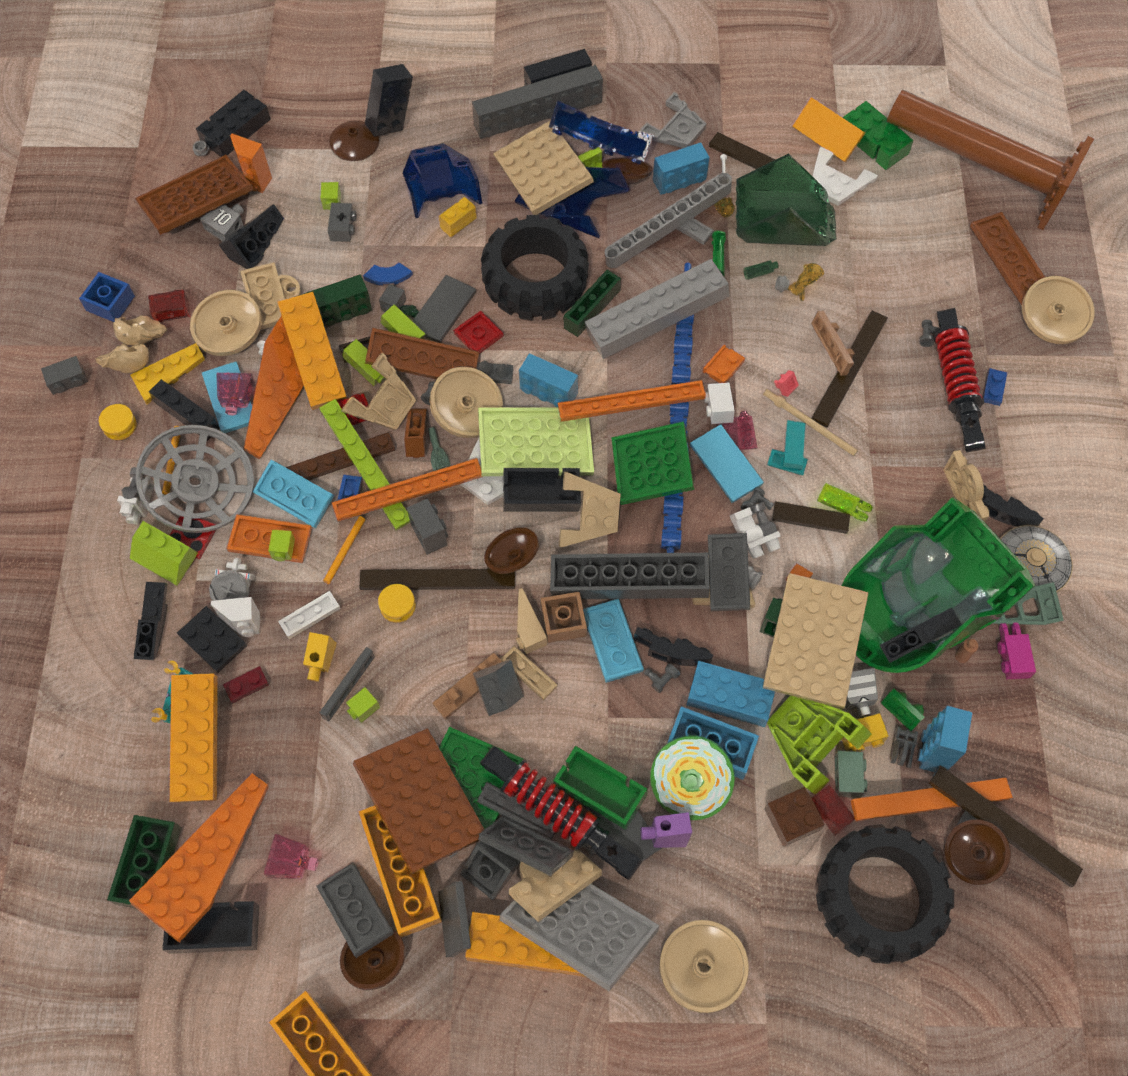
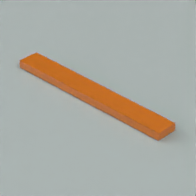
M700 380L559 402L558 410L560 420L563 422L706 399L703 382Z
M475 458L332 502V506L339 522L482 478L481 467L478 459Z
M1007 778L966 783L990 802L1013 798ZM935 788L857 798L850 801L856 822L960 807Z

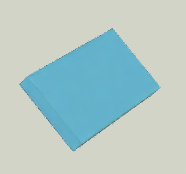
M237 362L202 372L221 432L228 433L248 426L252 404L248 393L244 394L247 390ZM238 383L239 402L247 403V406L245 408H237L236 415H228L229 408H224L223 402H231L234 399Z
M722 425L717 426L690 443L691 448L731 503L736 502L754 491L755 488L763 485V480Z
M270 460L253 490V493L314 528L318 526L335 496L274 460Z
M619 599L583 609L586 627L605 682L644 672Z

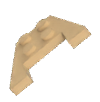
M381 353L371 367L384 376L386 380L374 398L365 407L354 397H350L341 411L383 427L397 430L416 399L405 383L400 380L394 367L389 364L386 355Z
M564 472L563 489L582 491L580 529H560L559 547H565L617 532L620 493L571 473Z

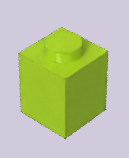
M321 182L320 199L323 210H330L331 203H340L341 191L338 182Z
M272 530L268 550L272 559L280 562L292 559L295 542L292 531Z
M365 687L346 702L349 708L347 713L353 720L357 718L361 723L380 708L378 701Z

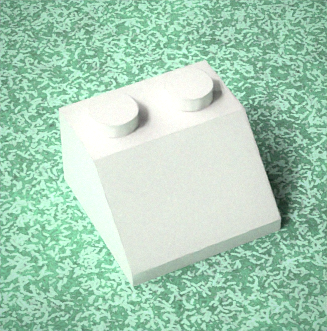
M252 597L211 601V605L219 618L236 633L244 637L260 634V612Z

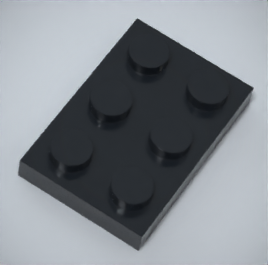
M207 606L177 632L178 636L217 673L247 647V644Z

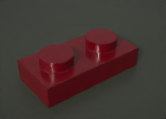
M259 666L224 683L223 686L233 704L269 686V683Z

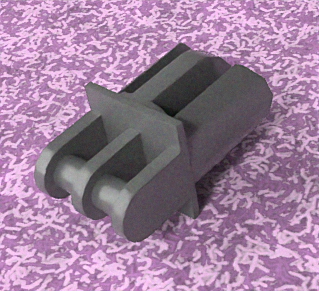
M897 726L894 742L892 743L894 745L891 757L892 764H895L898 756V765L903 766L907 756L906 767L911 768L914 749L917 745V731L913 733L909 732V729L902 730Z

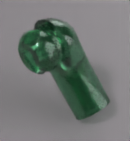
M402 305L399 308L405 315H411L413 318L419 313V310L414 305Z

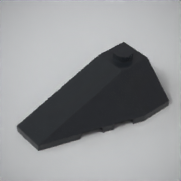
M272 204L226 238L219 246L229 260L246 269L253 268L264 257L263 254L266 248L269 247L273 235L276 234L284 218L276 206Z

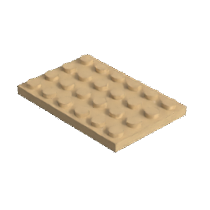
M551 120L493 153L533 215L541 213L594 182L591 174Z
M789 573L762 688L844 709L868 592Z

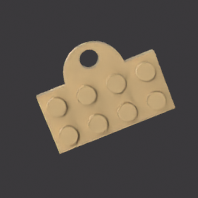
M274 262L240 271L246 294L256 302L262 315L260 330L273 327L281 317L278 301L301 295L298 281L288 275L278 276ZM290 287L296 288L292 292L287 291Z
M961 450L954 451L943 469L954 496L986 522L989 518V510L982 501L984 487L981 475L973 464L967 465V459L962 455Z
M573 846L568 847L574 851L573 857L552 876L520 862V876L522 880L509 889V895L538 922L602 876V870L580 850L576 851Z

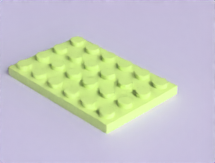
M558 407L478 408L481 476H503L504 468H559L558 476H561L563 468H580V476L594 475L589 417L561 422Z

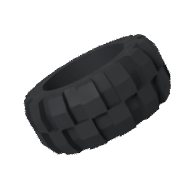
M527 215L526 219L518 220L516 217L507 221L504 229L498 227L483 248L481 271L485 291L494 303H498V307L509 315L517 313L520 319L531 321L533 317H542V320L554 318L556 312L561 311L563 314L575 304V300L582 296L587 286L589 263L585 244L569 225L563 227L559 219L548 216V219H541L539 215ZM528 254L548 255L559 261L564 267L557 276L542 282L522 281L512 276L506 270L508 265L515 259Z
M882 824L865 826L864 829L859 831L853 830L841 838L829 851L826 859L820 866L817 876L818 893L816 894L818 910L823 912L826 919L824 925L833 938L837 936L845 944L844 949L857 957L864 956L870 958L874 963L890 964L891 962L899 961L903 963L922 955L935 946L936 941L945 934L951 922L949 914L950 910L954 908V890L949 888L948 879L951 875L944 861L939 863L933 855L935 849L924 839L918 841L911 836L912 832L897 826L889 829L885 828ZM870 857L885 858L900 865L911 876L919 894V911L915 922L909 930L901 932L880 930L867 923L858 914L852 904L848 889L850 871L855 862Z

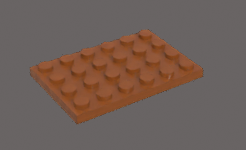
M224 155L135 199L161 235L186 224L194 218H199L225 203H230L237 197L248 194V192L253 190V187L228 156Z
M428 728L353 761V766L411 875L479 841V834L485 829Z

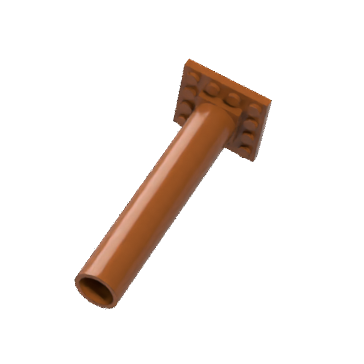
M902 90L898 95L887 119V122L1047 195L1043 201L1046 203L1044 206L1046 211L1042 210L1037 219L1040 221L1037 228L1044 230L1094 141V138L1090 136L1086 138L1085 142L1081 141L1076 149L1078 154L1074 153L1072 158L1068 156L1064 163L906 90Z

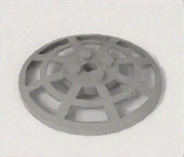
M199 425L171 428L155 437L140 455L135 478L140 500L154 518L173 529L191 533L217 530L235 520L236 515H240L246 508L252 494L254 482L253 469L243 448L227 434L214 428ZM182 434H200L198 445L192 444L174 448L169 440L171 437ZM207 436L223 441L235 452L225 458L218 451L206 447ZM162 443L168 453L162 457L155 470L144 467L149 454ZM186 451H197L195 459L183 461L179 454ZM204 453L214 456L220 462L212 467L209 463L203 461ZM172 458L177 465L173 473L161 472L164 465ZM238 458L241 459L246 470L247 486L235 485V474L230 464ZM224 468L227 470L230 484L218 483L217 473ZM142 474L154 478V489L159 499L148 503L142 488ZM191 478H198L200 484L192 485L189 480ZM159 480L171 482L173 491L164 496ZM216 491L228 492L220 505H217L212 499ZM234 492L246 493L240 507L232 516L228 517L223 512V509L232 499ZM176 498L187 502L185 512L175 508L169 502ZM205 502L211 509L203 513H193L194 504ZM164 505L171 512L184 517L182 526L165 520L154 509ZM216 515L222 521L210 527L190 528L192 519Z

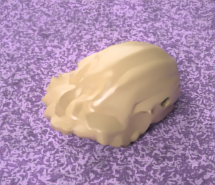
M141 315L131 320H124L126 317L115 318L113 323L116 337L126 345L145 344L155 338H161L166 332L165 325L160 324L157 320H152L148 316Z
M138 343L131 347L121 344L112 352L98 356L95 359L104 368L109 367L122 373H133L146 366L149 361V351L144 344Z

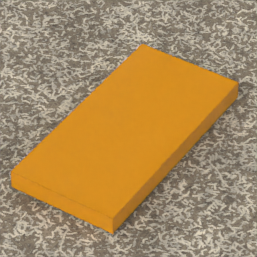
M812 97L792 126L823 148L833 152L835 156L844 162L848 160L865 132Z

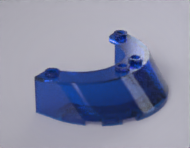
M557 100L549 124V128L553 129L552 133L560 136L562 134L589 144L588 148L594 150L599 147L607 155L613 156V154L629 158L631 162L639 165L645 161L655 139L653 134L649 135L641 131H635V134H633L630 129L606 122L594 116L587 118V114Z

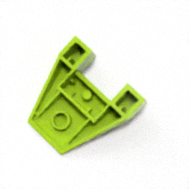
M791 695L767 722L793 776L815 795L830 781L816 767L838 742L845 737L859 749L872 734L848 712Z

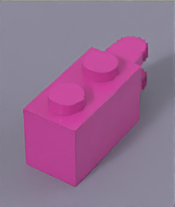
M1001 623L999 626L1001 640L997 648L998 653L1002 656L1001 669L1005 673L1006 680L1031 678L1036 673L1029 635L1021 634L1018 623L1012 624V635H1009L1007 625Z

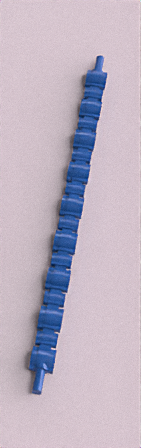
M691 263L684 264V272L691 269ZM694 314L675 323L676 335L679 336L674 338L672 384L690 382V355L692 354L693 337L688 336H692ZM689 402L670 405V416H674L670 417V424L684 421L685 428L687 427V418L683 417H688ZM683 492L664 496L663 514L668 516H664L663 528L667 529H662L661 548L666 549L667 553H674V550H680L682 530L677 529H681V517L678 516H682L683 496L679 495H683Z

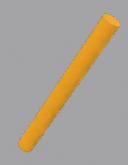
M180 435L172 437L171 444L174 448H177L179 445ZM172 458L168 460L166 473L169 474L173 473L175 462ZM164 480L162 494L166 495L170 493L171 482Z
M359 516L323 579L325 583H331L366 520L364 517Z

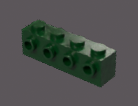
M606 270L586 293L577 300L573 307L565 313L563 317L564 329L578 337L586 329L585 321L599 315L620 292L621 278Z

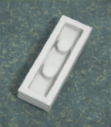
M328 591L278 622L288 639H291L338 611L340 606L331 592Z

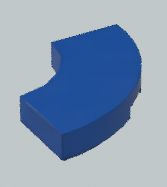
M401 263L388 268L374 265L363 275V278L375 285L383 286V284L392 283L395 285L407 280L413 273Z

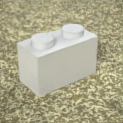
M707 384L704 402L708 403L706 414L707 417H710L711 424L733 423L735 410L730 384Z

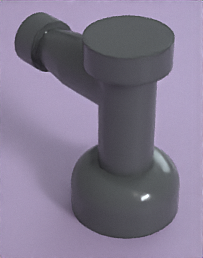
M923 320L921 323L923 335L920 337V345L930 347L934 344V337L931 333L936 334L941 329L932 326L931 320Z
M757 487L753 491L754 494L751 499L743 502L741 505V510L756 505L757 502H764L767 509L771 510L774 503H770L764 498V490Z
M670 663L665 667L666 673L661 678L652 672L650 668L644 671V675L654 682L651 686L658 693L663 691L662 688L671 678L676 679L681 675Z

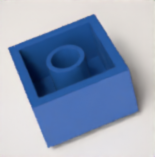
M98 272L79 299L86 311L115 322V318L121 317L135 296L128 283Z

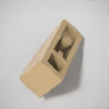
M523 588L519 589L518 638H516V643L520 650L523 649L525 654H528L546 646L547 637Z

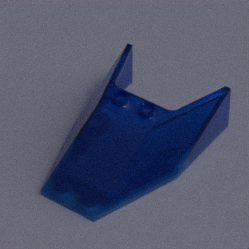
M444 143L411 150L402 174L415 219L420 217L425 202L437 201L439 198L444 197L452 198L457 194H463L479 205L483 204L479 179L469 158Z
M585 167L591 174L594 182L539 214L547 218L550 216L559 219L562 224L569 225L571 228L599 239L600 235L589 215H585V213L596 198L629 191L620 168ZM518 194L514 200L515 203L529 209L520 194Z

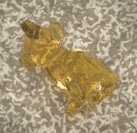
M724 197L714 204L718 214L724 218L731 216L735 210L732 198Z
M816 263L804 264V271L799 275L798 280L788 287L792 294L800 296L801 301L805 299V287L824 275V270Z

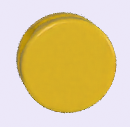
M113 404L106 407L101 412L98 420L104 434L112 440L128 438L134 433L137 426V421L132 411L123 404Z
M402 584L387 586L381 591L378 598L380 612L390 622L400 623L408 620L416 608L413 592Z

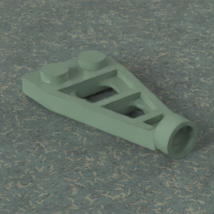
M1054 582L1035 586L1015 604L1017 618H1005L1004 614L992 624L1047 625L1064 621ZM1030 598H1035L1039 614L1037 616L1025 615L1022 607L1023 602ZM990 608V609L982 610V611H979L978 614L981 613V612L990 611V610H993V609Z

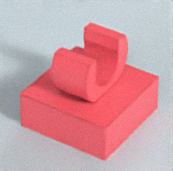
M790 370L785 374H781V378L778 381H774L776 388L780 389L781 394L786 397L799 386L795 373Z

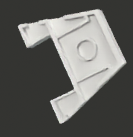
M820 147L809 187L810 192L838 206L854 196V193L865 189L868 184L874 183L877 180L878 175L866 169L855 180L827 166L834 153Z
M478 438L469 460L477 458L481 467L480 442ZM483 476L482 478L460 484L487 505L503 497V476Z

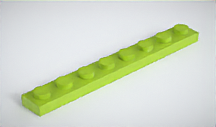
M336 399L319 407L323 417L370 491L390 485L347 416L341 411L342 409ZM402 503L382 508L396 531L410 523L408 512Z

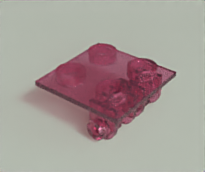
M742 411L739 417H734L733 423L716 424V426L722 425L740 450L757 449L753 419L747 411Z

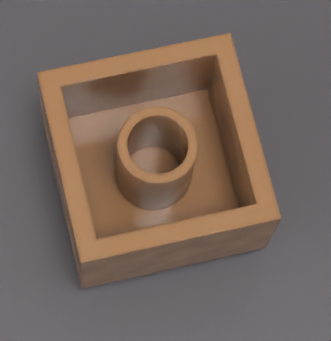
M580 592L540 598L547 643L586 637L587 627Z

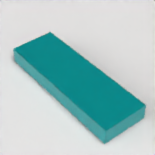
M787 420L783 467L802 469L806 423Z

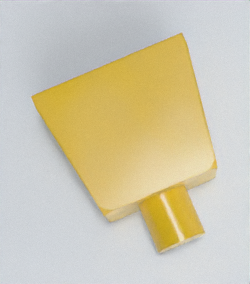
M309 633L303 665L309 669L307 680L319 682L321 671H329L337 643L328 635Z

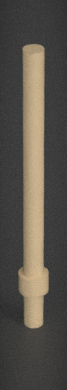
M765 390L763 395L773 401L774 405L779 408L782 407L849 454L855 456L858 451L857 449L793 407L781 395L777 396L770 390Z

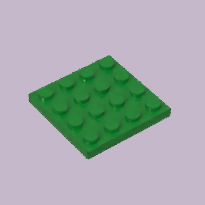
M684 421L611 437L617 491L620 493V505L694 490Z
M449 727L439 749L483 828L486 829L497 820L499 813L477 803V800L486 782L499 789L502 788L504 783L480 764V761L493 745ZM500 749L517 765L524 760V758Z

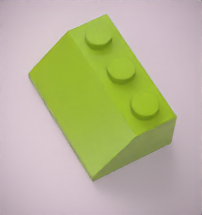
M142 521L132 537L130 559L178 586L198 554L189 546Z

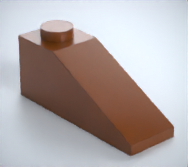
M410 409L408 412L404 436L406 457H425L427 409Z

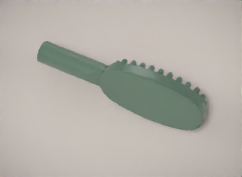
M431 427L428 429L433 447L431 465L433 471L449 467L450 461L446 452L440 448L435 428Z

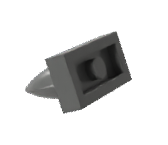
M485 360L477 363V370L488 375L495 383L512 384L513 365L493 364Z

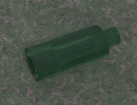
M769 260L743 268V274L745 279L749 280L773 273L774 269L779 268L777 261L771 262Z

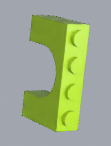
M395 305L390 307L381 316L380 323L388 331L424 339L425 333ZM355 339L343 350V358L373 386L377 383H383L386 378L373 369L372 365L365 364L368 349Z

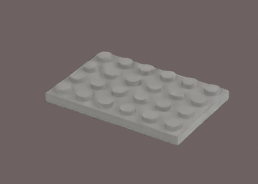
M592 884L585 887L539 922L515 900L500 914V921L607 991L613 988L659 931L658 924Z

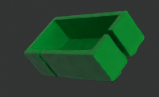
M863 102L855 110L843 116L845 120L865 132L857 146L870 158L874 159L876 157L875 162L883 169H889L910 153L914 140L899 127L887 122L888 118L869 102Z
M575 745L565 761L566 766L563 765L553 783L557 789L563 790L570 797L626 830L645 800L648 789L632 779L629 782V787H627L628 777Z

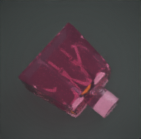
M217 373L218 401L221 407L226 408V414L236 415L237 408L248 407L255 387L252 373Z
M275 834L264 875L270 879H302L305 869L317 870L319 859L308 857L310 849L306 845Z

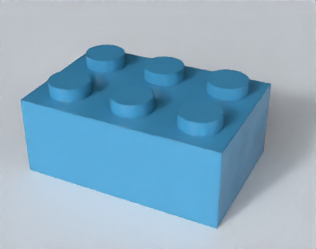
M702 143L654 158L653 182L660 195L671 193L680 188H686L695 183H701L707 179L710 157Z
M528 354L519 369L520 389L524 393L532 394L541 401L552 403L555 407H558L559 402L575 400L578 395L577 374L535 355Z

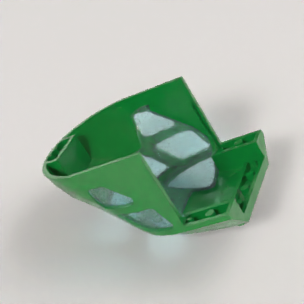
M952 497L925 525L893 526L849 571L841 586L868 592L856 656L875 669L890 673H901L924 666L938 658L947 649L962 643L978 630L994 623L1034 588L1035 584L1029 570L972 509ZM953 608L962 626L889 663L880 647L881 644L945 610Z

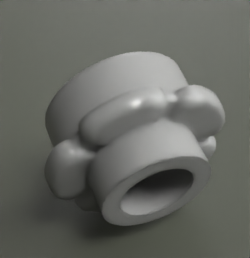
M199 140L193 144V151L196 156H205L208 153L209 146L204 141Z
M786 275L778 276L775 283V289L780 290L781 293L789 287L790 281L787 280Z

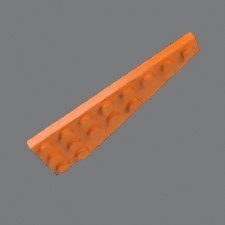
M282 315L264 343L243 448L244 451L258 459L263 455L304 386Z
M252 773L129 900L130 903L180 942L211 909L214 898L223 884V879L240 849L245 833L252 824L256 810L259 809L268 790V784Z

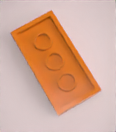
M236 515L226 549L228 552L272 558L268 551L272 530L292 531L295 538L292 559L285 561L303 563L312 527L311 525Z

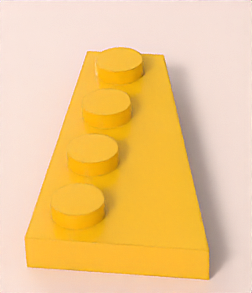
M195 343L130 374L146 405L152 402V397L148 391L161 379L169 385L171 383L175 384L179 381L180 376L184 373L188 374L202 363L205 358Z

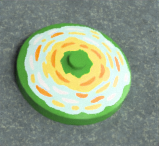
M688 735L668 742L658 752L652 764L650 780L657 801L666 811L671 814L689 812L690 820H702L717 814L728 803L734 788L735 773L729 756L717 743L705 737Z

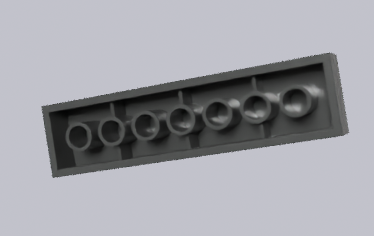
M593 65L472 101L475 129L480 139L602 103L603 78L597 66Z
M708 552L551 555V596L580 592L581 599L709 598Z

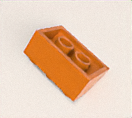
M231 134L230 137L243 175L251 183L252 191L263 193L272 180V176L262 144Z

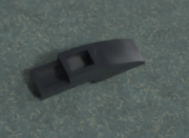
M983 484L984 495L982 501L989 510V517L1015 527L1024 525L1039 526L1044 518L1038 512L1029 509L1020 500L1011 497L1008 501H1005L1000 495L993 493Z
M146 582L141 619H138L133 659L155 660L167 613L168 604L165 603L167 583Z
M951 607L884 642L880 647L889 663L962 626Z
M638 627L634 633V641L648 647V656L657 660L682 666H697L698 661L708 664L712 662L713 654L708 649L696 647L687 639L677 637L673 644L668 638L658 637L647 628L641 629Z

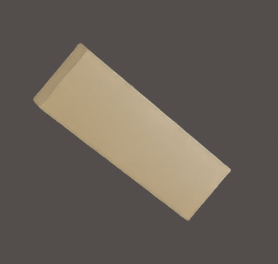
M515 646L500 659L502 662L511 659L516 676L543 701L557 688V684Z

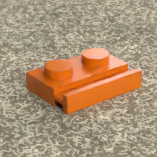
M723 345L703 368V373L709 374V377L718 383H727L744 363L745 357L732 349L729 350L726 348V345Z

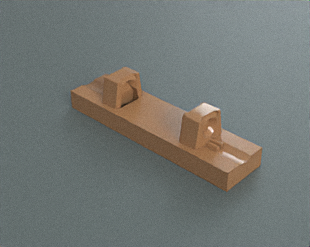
M817 311L811 324L840 375H848L850 368L854 364L852 357L855 353L852 349H846L837 334L838 324L831 323L824 311Z
M493 653L432 703L445 720L448 719L479 693L473 673L499 664L502 661Z

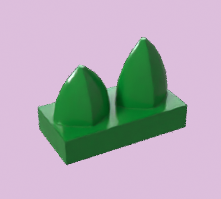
M893 689L881 702L910 731L924 719L923 705H911L907 701L905 692Z

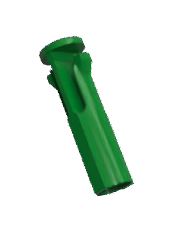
M715 231L712 233L713 241L711 242L713 245V262L721 274L725 276L724 243L726 241V233Z

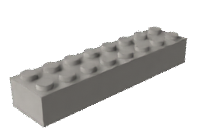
M712 259L585 321L587 334L601 357L605 359L729 297V284Z

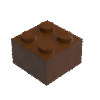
M806 787L767 803L764 808L783 847L812 835L825 826Z

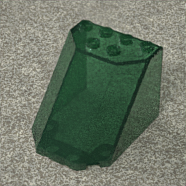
M789 153L736 179V234L746 243L827 246L837 239L836 213L833 205L829 203V195L826 189Z

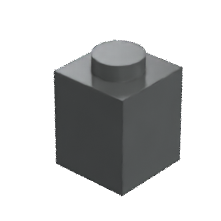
M389 284L379 299L381 310L385 313L393 305L401 310L406 302L405 290Z

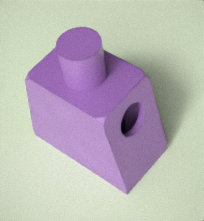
M689 812L654 817L651 826L640 827L641 839H652L655 848L686 847L692 835Z

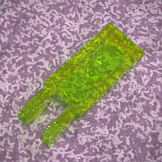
M825 483L817 499L818 502L840 512L850 514V516L862 522L867 521L869 516L857 510L856 507L866 512H871L873 509L871 504L860 500L859 497Z

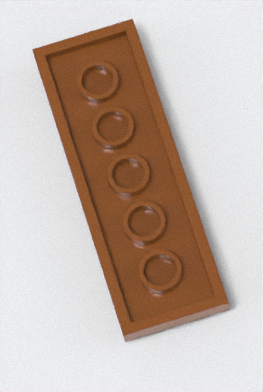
M1002 212L972 222L970 225L971 229L1022 305L1023 298L1028 289L1038 280L1045 278L1044 274Z
M372 328L365 364L373 365L378 356L384 353L387 361L396 371L437 380L444 372L453 368L470 367L476 369L479 352Z

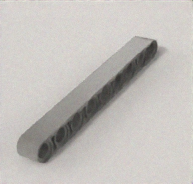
M728 173L717 175L605 249L606 265L609 268L619 267L729 195L732 190L731 175Z

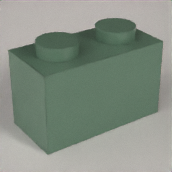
M838 751L834 756L835 797L861 798L864 792L867 791V779H864L867 761L863 759V752Z

